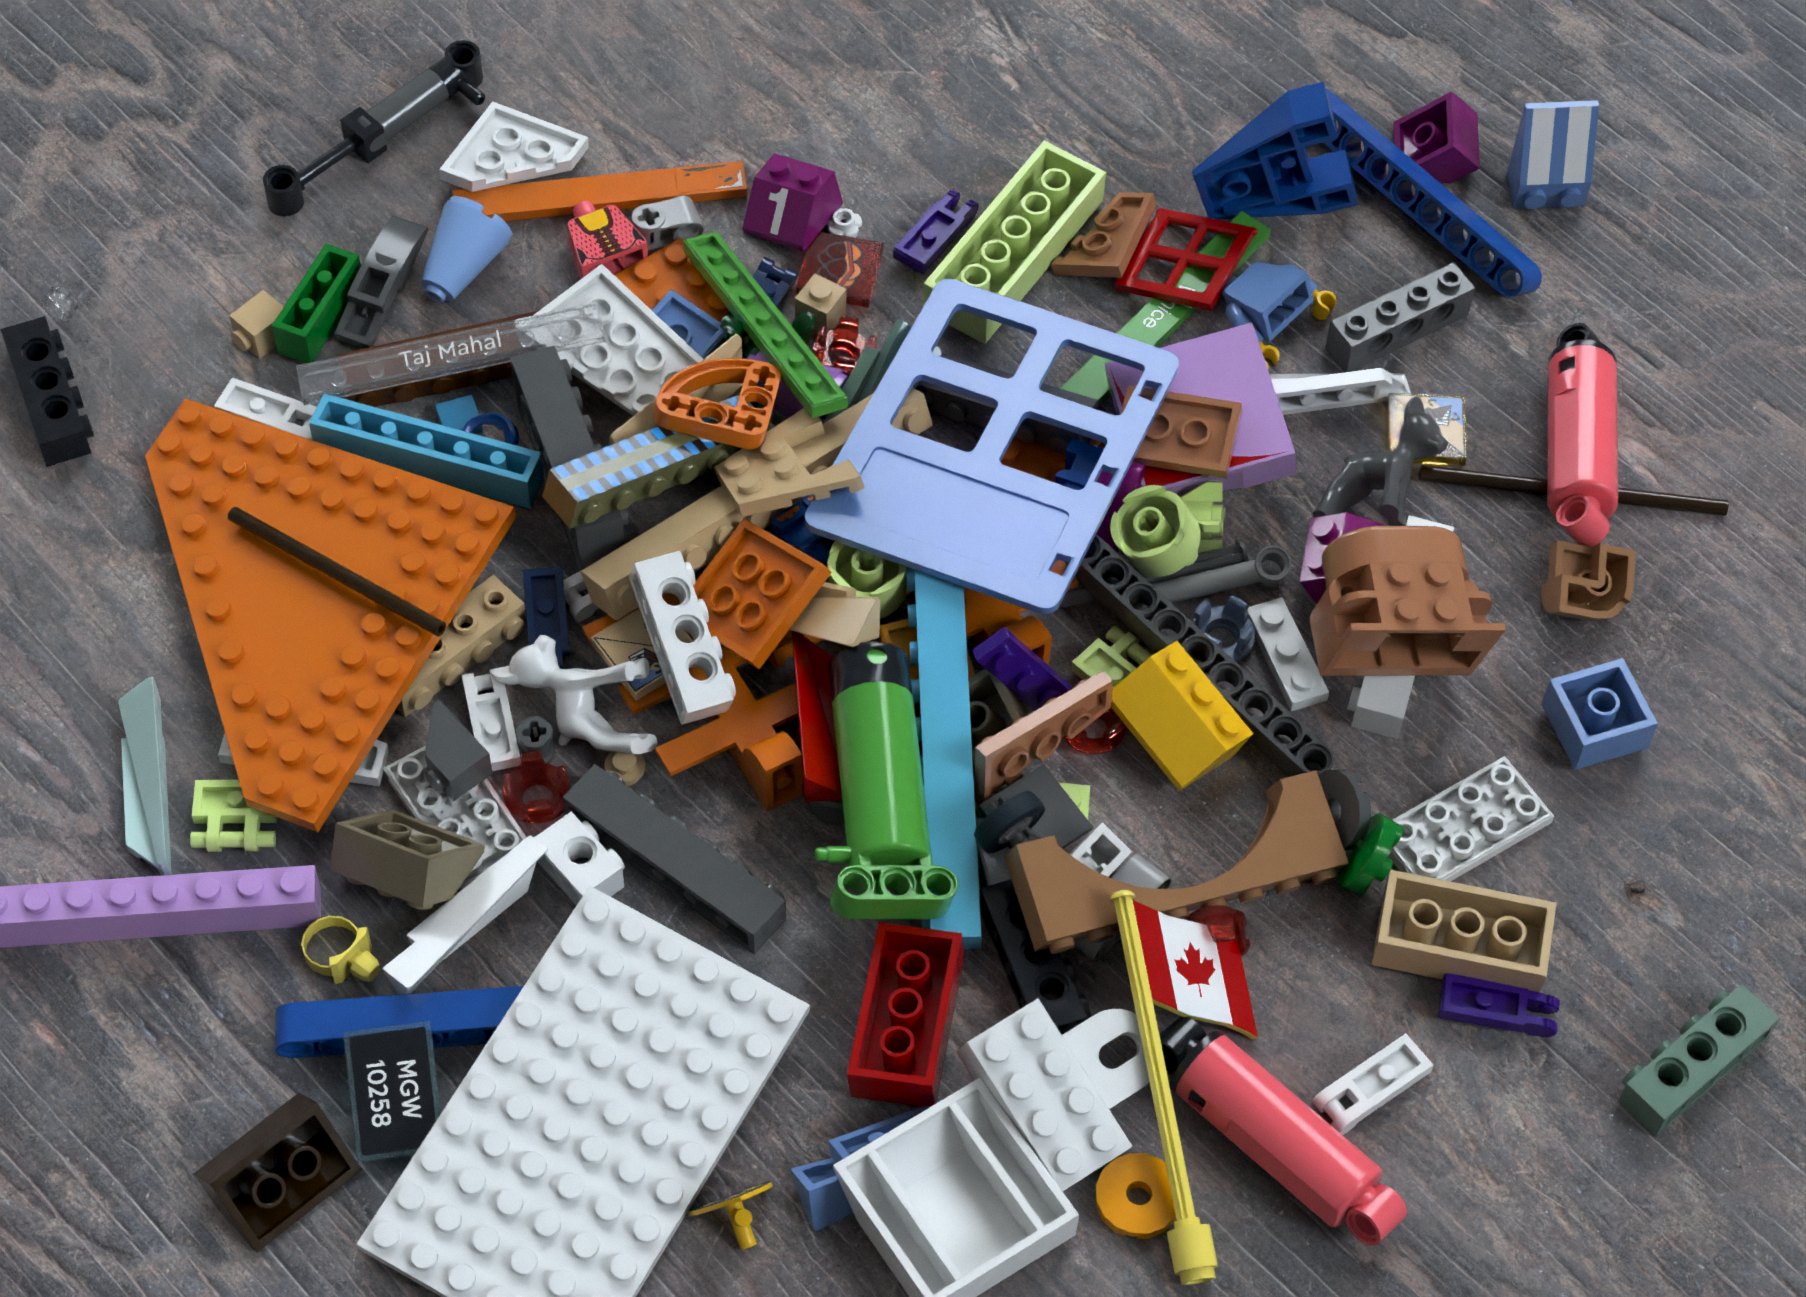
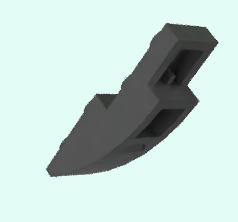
M395 215L386 223L366 255L347 294L348 304L334 333L336 340L362 349L374 346L397 292H402L427 235V226Z

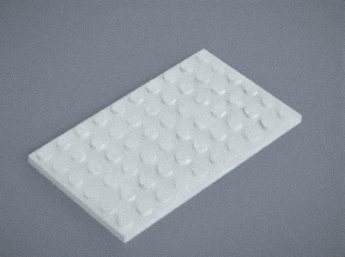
M589 885L357 1242L358 1249L441 1297H636L809 1013L810 1005Z

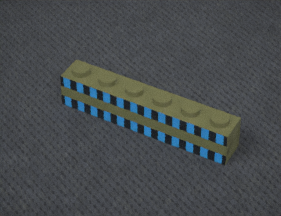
M739 395L719 403L736 407ZM701 418L703 421L707 423H719V421L714 418ZM658 426L549 469L542 497L571 529L583 523H592L600 516L617 509L624 510L632 503L649 496H658L664 490L678 484H687L695 477L710 471L716 472L714 468L716 465L742 448Z

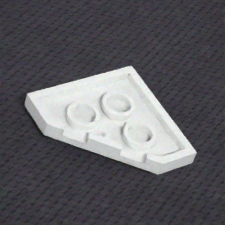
M492 101L439 169L440 180L474 192L571 171L589 148L588 137Z

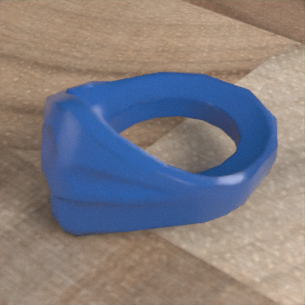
M489 412L471 418L464 425L463 431L472 433L480 425H493L496 429L503 430L505 443L518 445L519 433L516 426L510 419L499 413Z

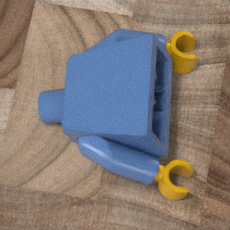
M1253 263L1239 277L1232 275L1221 293L1224 296L1227 307L1225 314L1231 326L1237 327L1252 322L1264 358L1270 359L1275 366H1277L1279 361V351L1274 346L1264 345L1262 340L1272 341L1312 302L1314 303L1311 307V312L1319 320L1327 319L1330 311H1333L1336 305V296L1333 292L1326 290L1319 292L1316 289L1318 285L1308 277L1307 271L1300 270L1292 264Z

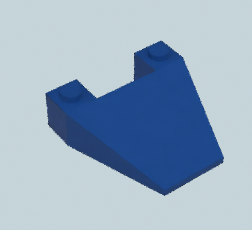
M1324 81L1305 85L1284 93L1192 170L1193 178L1208 218L1217 220L1234 219L1241 211L1253 218L1325 214L1359 205L1353 174L1345 149L1325 153L1310 159L1306 150L1307 146L1338 139L1332 107Z

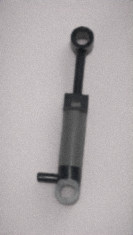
M467 40L451 43L445 50L444 58L369 110L365 111L359 106L343 117L340 122L344 140L297 172L295 168L288 165H276L269 168L263 176V185L270 211L277 216L283 217L298 213L304 205L302 191L305 189V184L353 151L365 162L370 163L387 151L386 141L458 91L476 106L481 105L485 101V94L477 88L483 80L479 47Z

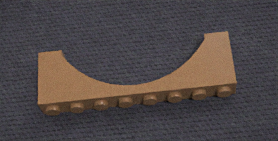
M1317 771L1279 779L1265 792L1268 804L1263 821L1245 854L1229 871L1213 880L1195 886L1178 889H1153L1114 880L1094 871L1058 846L1055 835L1015 845L1004 858L1035 952L1049 948L1051 954H1055L1075 947L1074 941L1088 938L1089 944H1094L1113 937V931L1119 930L1115 905L1114 902H1110V898L1119 890L1132 891L1135 894V898L1132 900L1165 915L1186 919L1189 917L1188 912L1202 909L1203 914H1209L1227 907L1226 902L1239 899L1241 905L1248 904L1263 898V892L1275 889L1277 895H1282L1299 889L1301 882L1312 880L1314 885H1320L1336 879V872L1349 862Z

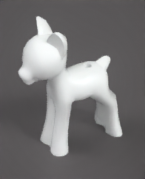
M540 635L534 644L518 650L512 656L509 666L500 667L491 673V676L499 683L508 685L520 684L529 688L547 687L555 691L556 720L559 732L561 733L558 743L561 746L566 745L572 738H578L588 741L596 750L642 754L654 750L658 745L657 738L653 734L619 733L614 731L603 716L595 710L593 688L604 684L646 678L650 670L649 662L646 658L627 661L599 670L581 668L560 669L555 653V640L546 635Z

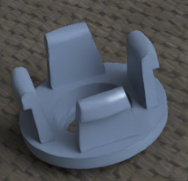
M1231 595L1225 606L1211 607L1210 602L1207 600L1202 601L1198 605L1192 622L1235 662L1245 658L1253 647L1255 627L1247 617L1249 607L1246 602ZM1217 628L1229 630L1235 637V645L1229 648H1222V642L1208 633Z

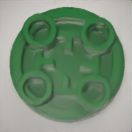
M1381 813L1372 816L1369 830L1364 840H1359L1356 848L1346 852L1349 863L1340 869V886L1363 896L1374 879L1382 882L1392 868L1393 860L1388 858L1391 849L1400 840L1404 830L1403 826Z

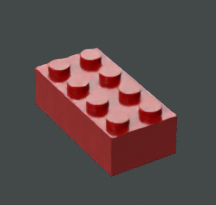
M879 922L847 1071L851 1097L920 1107L936 1104L965 958L962 933Z

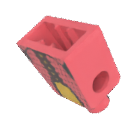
M582 201L573 208L572 213L575 218L567 223L570 249L580 280L601 264L613 275H616L648 256L646 239L617 206L609 205L596 210L592 202Z

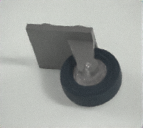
M1043 764L978 806L985 819L976 828L974 837L981 848L988 854L998 852L1006 847L1011 850L1017 844L1055 835L1058 846L1064 849L1092 831L1093 826Z

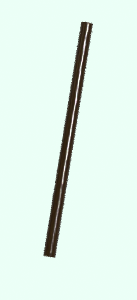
M1421 465L1419 470V480L1547 495V479ZM1618 488V503L1718 515H1727L1729 501L1723 499Z

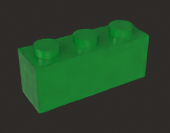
M325 243L271 325L279 354L312 365L339 323L348 304L347 294L361 267L359 255Z

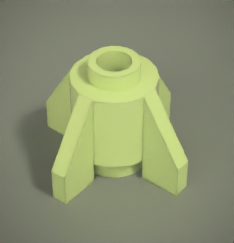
M1206 481L1180 497L1196 518L1200 527L1201 537L1198 553L1223 548V538H1213V535H1223L1226 508H1223V504H1214V502L1223 501V481Z

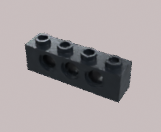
M45 316L1 329L46 467L91 454L87 438L94 437L93 430L87 414L79 416L77 409L84 408L78 387H69L68 380L74 379V375L68 358H59L58 352L64 351V346L58 329L50 331Z
M1012 879L980 888V912L1019 1008H1023L1038 998L1061 1035L1090 1018L1091 1012L1085 995H1078L1073 982L1076 981L1070 959H1063L1061 953L1051 954L1049 948L1035 952L1028 929L1018 928L1013 925L1015 922H1025ZM1030 957H1039L1042 958L1045 962L1041 964H1033L1029 962L1027 959ZM1051 992L1057 994L1060 998L1048 1000L1042 994Z

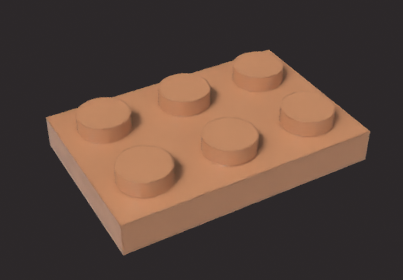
M1127 385L1121 414L1136 386ZM1144 388L1140 396L1151 401L1157 390ZM1168 391L1133 461L1145 466L1227 479L1242 414V403Z

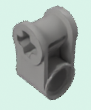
M684 195L652 204H643L638 206L632 214V224L646 239L648 253H654L679 238L685 240L703 235L705 231L692 199ZM644 215H646V221H643ZM650 236H653L652 243H650Z

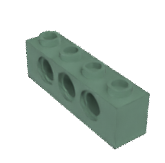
M1742 983L1730 994L1726 990L1720 992L1709 1004L1708 1009L1710 1011L1702 1018L1697 1014L1691 1017L1680 1029L1679 1033L1681 1036L1672 1043L1668 1039L1665 1040L1650 1056L1653 1061L1644 1068L1639 1064L1636 1065L1621 1081L1625 1087L1618 1102L1655 1137L1764 1043L1775 1029L1780 1018ZM1717 1028L1728 1030L1732 1036L1722 1034ZM1688 1053H1696L1700 1055L1704 1061H1697L1693 1059ZM1659 1078H1667L1671 1080L1675 1086H1667L1663 1084Z

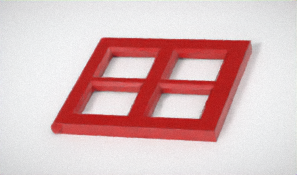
M1159 208L1156 210V215L1138 243L1122 278L1116 280L1115 289L1212 311L1251 240L1258 234V230L1251 226ZM1168 224L1196 229L1184 250L1157 244ZM1206 232L1235 237L1223 258L1195 253ZM1149 257L1176 263L1165 284L1137 279ZM1187 265L1215 271L1203 293L1175 287Z

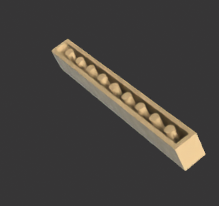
M912 387L891 425L916 435L932 427L933 424L925 395ZM872 395L822 424L825 434L792 447L810 475L833 465ZM720 486L581 570L591 601L613 619L618 620L639 607L628 577L634 563L681 551L684 562H689L693 571L696 572L712 561L743 518L762 529H766L771 526L772 518L789 507L742 517L723 486ZM804 497L791 499L792 505H794L798 501L802 504V499Z

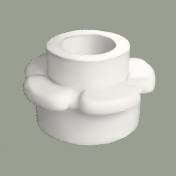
M840 208L834 212L833 217L826 225L829 226L828 231L834 240L838 242L845 239L852 241L858 235V228L862 226V219L859 214H854L851 209Z

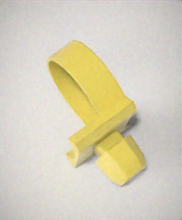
M327 916L319 918L310 924L303 934L301 946L306 963L316 973L323 976H333L334 984L342 983L349 976L350 972L360 980L367 982L372 981L380 973L381 969L378 960L371 954L372 944L367 927L357 928L350 920L341 916ZM331 926L344 927L356 935V939L350 948L339 955L329 957L330 966L313 962L306 954L308 942L321 929Z

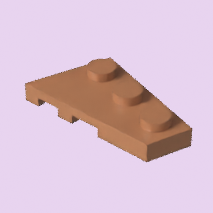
M1119 192L1093 219L1095 226L1085 236L1078 235L1070 243L1072 250L1065 257L1058 256L1051 263L1054 275L1122 278L1156 207L1154 194Z

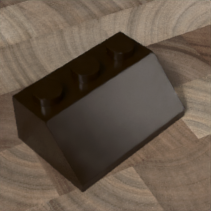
M298 1093L194 1173V1176L218 1210L255 1252H259L362 1171V1168L318 1103Z

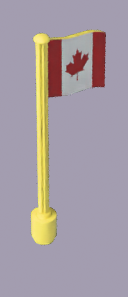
M1119 890L1111 896L1110 902H1114L1177 1219V1221L1173 1222L1175 1229L1167 1232L1174 1273L1180 1276L1181 1285L1204 1283L1216 1279L1214 1269L1218 1267L1210 1224H1201L1200 1218L1195 1216L1154 1005L1182 1017H1190L1194 1020L1226 1026L1246 1035L1252 1040L1257 1039L1258 1034L1239 943L1236 938L1217 928L1165 915L1132 900L1135 898V894L1132 891Z

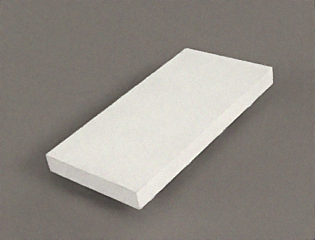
M426 746L384 767V775L412 817L485 844L483 855L459 889L461 891L527 837L487 778L454 802L444 791L440 793L435 791L425 776V772L428 769L425 759Z
M1504 756L1394 818L1393 821L1403 826L1404 830L1400 840L1391 849L1388 857L1393 860V863L1401 872L1452 881L1552 823L1554 815Z

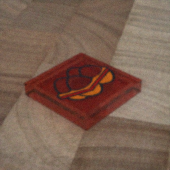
M820 232L806 249L796 286V295L799 294L815 273L846 288V304L869 308L883 254L884 242Z

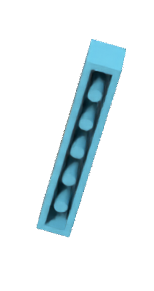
M325 393L309 422L313 441L477 495L528 509L532 508L544 481L542 454L539 451Z

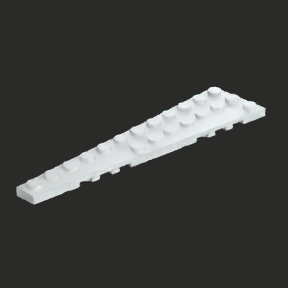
M603 264L599 265L516 328L517 337L536 350L555 345L560 360L567 359L571 374L633 416L657 398L662 386L673 375L686 367L704 360ZM750 402L747 403L749 406L754 407ZM769 422L767 432L775 427L771 422Z

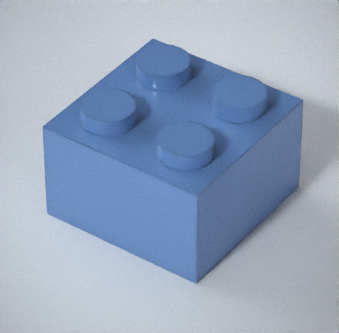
M1623 658L1550 679L1541 703L1574 770L1647 749L1658 725Z

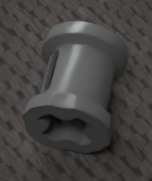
M532 716L524 719L518 725L516 731L517 740L520 744L519 753L521 761L531 768L545 767L555 757L552 726L542 717ZM533 727H537L538 734H534ZM534 750H538V758L535 757Z

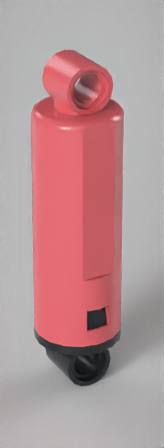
M1579 322L1566 327L1560 333L1556 342L1557 348L1554 349L1548 360L1547 506L1551 514L1556 517L1557 522L1576 544L1593 547L1599 544L1608 534L1610 528L1608 518L1616 511L1618 505L1617 359L1613 351L1598 339L1589 326Z
M1181 1016L1159 1034L1167 1074L1173 1075L1169 1084L1170 1089L1330 1227L1337 1228L1346 1222L1349 1230L1358 1240L1364 1244L1376 1246L1407 1216L1406 1204L1401 1196L1389 1186L1378 1184L1382 1176V1169L1220 1030L1212 1031L1207 1035L1198 1022L1190 1017Z

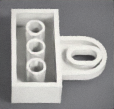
M1037 998L974 1037L957 1051L974 1081L981 1078L1062 1192L1133 1147L1109 1109L1149 1083L1135 1013L1123 1009L1104 1010L1061 1035L1044 1006ZM1122 1035L1129 1036L1135 1041L1137 1045L1136 1055L1121 1066L1110 1069L1103 1066L1100 1062L1099 1051L1101 1047Z

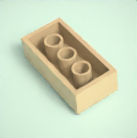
M1390 870L1383 891L1371 965L1437 979H1443L1444 974L1449 973L1529 989L1528 991L1540 993L1547 977L1556 902Z

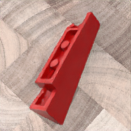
M792 631L805 802L842 800L828 663L832 656L803 636L802 633Z

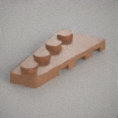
M1101 671L1089 679L1080 681L1073 689L1058 698L1048 700L1043 707L1028 716L1016 719L1011 726L996 735L983 739L975 747V802L980 805L991 798L992 794L1004 784L1010 786L1023 777L1021 771L1036 758L1043 763L1055 753L1054 750L1058 747L1062 737L1067 735L1070 739H1073L1110 709L1113 680L1104 671Z

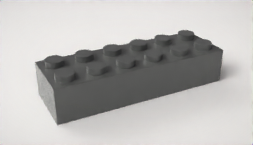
M555 345L510 357L517 407L533 449L542 454L545 481L547 480L549 469L602 449L600 443L593 444L591 440L594 437L591 419L589 415L582 416L580 409H583V402L577 386L571 388L569 381H572V374L567 359L560 360ZM617 509L600 516L592 523H583L571 529L560 518L580 572L630 541L625 526L629 524L626 509Z

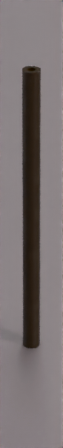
M233 507L229 511L228 520L433 635L439 637L444 633L446 629L444 621L244 510Z

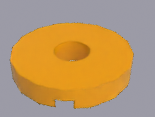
M1128 1153L1113 1159L1102 1170L1095 1188V1207L1101 1220L1114 1233L1124 1237L1129 1235L1137 1237L1136 1239H1150L1163 1234L1174 1224L1176 1214L1166 1163L1162 1159L1147 1153ZM1133 1188H1142L1148 1192L1151 1199L1146 1204L1136 1205L1128 1200L1126 1193Z

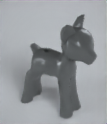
M1419 397L1411 398L1406 405L1404 422L1400 429L1397 448L1389 452L1371 451L1345 457L1344 467L1340 474L1328 485L1321 502L1312 513L1313 518L1344 513L1348 507L1359 503L1373 490H1384L1379 512L1388 519L1387 526H1406L1405 500L1411 480L1413 461L1441 454L1448 446V442L1442 436L1437 422L1432 416L1424 412V406Z

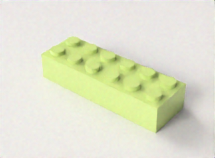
M1044 140L924 282L923 306L936 284L944 279H954L1021 301L1102 203L1106 172ZM959 310L954 313L948 325L986 344L1002 323Z

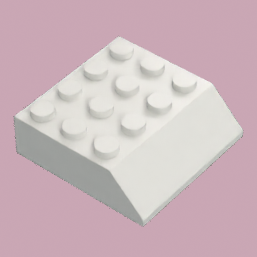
M981 1078L976 1079L833 1165V1169L856 1220L909 1297H977L1076 1235L1079 1219L1078 1212Z

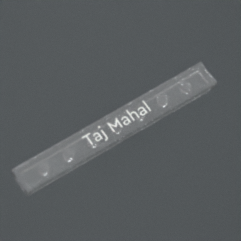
M596 302L296 365L301 398L304 405L320 402L324 393L341 398L511 362L510 357L554 345L557 352L603 343L606 340L599 306Z

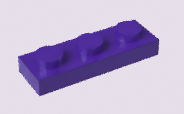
M1006 627L997 631L972 650L977 662L1034 711L1043 707L1048 700L1058 698L1072 689L1065 679Z

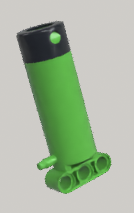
M860 642L857 646H847L835 653L828 663L847 846H827L826 848H816L814 851L816 861L849 863V866L841 870L830 895L831 908L837 915L847 919L940 918L946 914L958 889V881L955 874L948 868L933 866L908 656L900 647L885 642ZM845 889H852L859 895H852ZM887 889H893L899 892L900 895H893ZM928 889L936 890L942 896L934 895Z

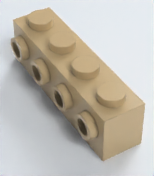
M494 574L470 591L396 709L406 717L414 710L424 708L434 695L446 686H452L461 679V675L476 663L486 661L502 643L519 636L527 625L525 603Z

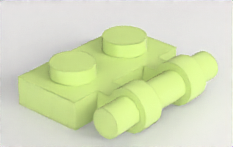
M1113 626L1106 634V639L1113 643V645L1110 647L1100 638L1096 639L1072 661L1071 671L1082 680L1089 679L1104 671L1113 680V687H1115L1136 669L1125 658L1129 656L1141 665L1152 654L1139 645V639L1131 632L1125 634L1117 626Z
M195 780L192 819L194 824H207V832H191V848H207L208 852H221L222 848H244L245 852H258L260 847L276 846L275 831H260V823H277V817L248 807L239 780ZM245 823L244 831H222L223 824Z

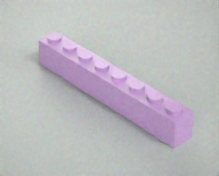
M315 865L0 886V948L307 927L321 918V887Z

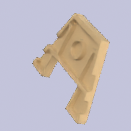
M805 408L766 433L762 446L756 449L742 448L714 467L719 482L742 517L792 506L791 499L813 495L815 500L830 498L831 490L848 487L850 493L865 489L861 475L849 459L812 475L809 474L792 447L821 436L825 432L819 417L812 418Z

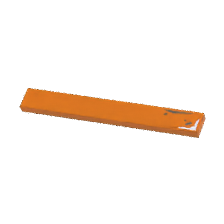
M743 161L508 184L474 192L459 189L452 190L453 196L465 197L485 206L482 210L483 214L492 219L496 213L506 222L573 215V208L582 201L592 202L596 210L609 205H614L619 210H624L683 195L690 197L693 202L747 197V185Z

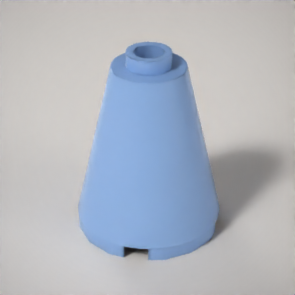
M452 196L444 204L421 278V285L425 288L424 294L437 303L453 301L509 244L513 235L510 227L501 217L495 213L491 219L483 214L482 210L485 206L465 197Z

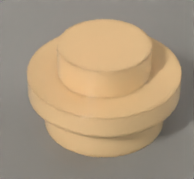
M611 751L607 755L604 764L605 771L610 770L618 774L626 786H631L638 782L643 776L646 767L642 754Z

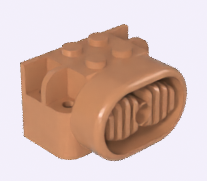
M1437 526L1364 527L1347 532L1334 539L1322 553L1321 562L1327 590L1310 615V626L1320 676L1471 675L1506 631L1504 623H1487L1485 615L1493 604L1491 596L1485 591H1479L1474 582L1469 580L1462 542L1458 535L1449 529Z

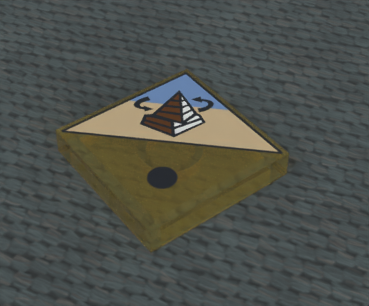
M1389 392L1387 399L1389 451L1397 448L1400 429L1404 422L1406 405L1411 398L1417 396L1423 403L1424 412L1432 416L1439 425L1442 436L1447 440L1448 446L1441 454L1430 458L1417 459L1413 463L1466 465L1465 396Z

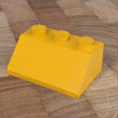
M1178 641L1150 656L1113 687L1111 708L1178 791H1181L1232 758L1253 735V732Z

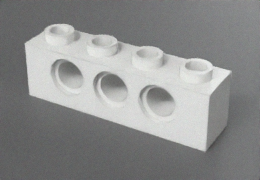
M681 551L634 563L628 577L681 725L727 712L734 701L733 697L736 696V689L729 673L725 674L720 662V659H722V649L716 636L711 637L706 623L709 621L708 610L704 600L698 599L693 587L696 580L691 564L684 562ZM671 593L676 595L680 600V605L672 606L667 604L663 600L662 594ZM685 630L689 632L694 642L684 643L680 641L675 631ZM698 667L706 673L707 679L703 681L694 679L689 673V668Z

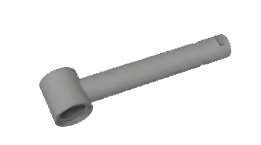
M1268 546L1258 553L1255 560L1151 585L1171 603L1251 584L1271 590L1279 587L1284 582L1291 568V559L1283 548ZM1267 560L1274 561L1280 567V574H1267L1262 569L1261 563ZM1143 603L1131 605L1136 610L1148 609Z

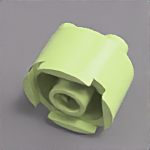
M1158 485L1140 487L1130 492L1122 500L1124 504L1117 513L1114 511L1110 523L1113 541L1132 566L1143 576L1161 577L1171 575L1196 561L1201 537L1200 527L1196 518L1176 493Z
M835 541L831 546L827 561V568L832 572L827 578V583L856 588V597L880 598V619L895 612L905 600L907 566Z

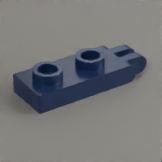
M562 566L522 570L529 645L534 644L540 635H546L555 640L558 666L560 669H563L562 656H570Z

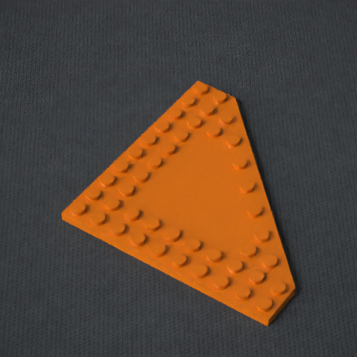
M185 398L148 450L145 458L242 793L248 807L319 832L441 636L433 635L228 520L229 511L233 507L244 510L444 621L446 628L516 519L517 514L513 506Z

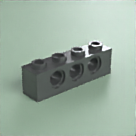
M1453 262L1331 320L1325 349L1344 372H1352L1468 316L1475 287Z

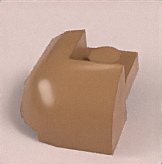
M1559 540L1551 543L1548 582L1541 585V600L1544 609L1552 615L1582 621L1607 620L1618 615L1632 597L1636 550L1601 543L1594 547Z

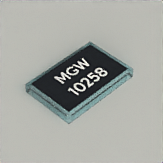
M431 1021L343 1032L357 1162L363 1163L414 1156L441 1115Z

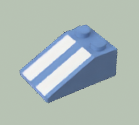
M1598 100L1525 103L1506 174L1513 209L1585 206L1592 183L1599 112Z

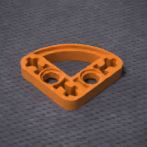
M722 358L696 363L677 372L662 386L656 398L653 419L660 427L743 449H756L762 446L765 441L779 389L781 373L777 367L770 363L752 359ZM759 380L766 382L764 388L757 386ZM743 383L736 407L687 395L697 389L710 385ZM757 402L762 404L764 408H754L747 403ZM703 417L714 418V419L718 420L719 423H717V424L707 423V422L703 421L701 418H703Z

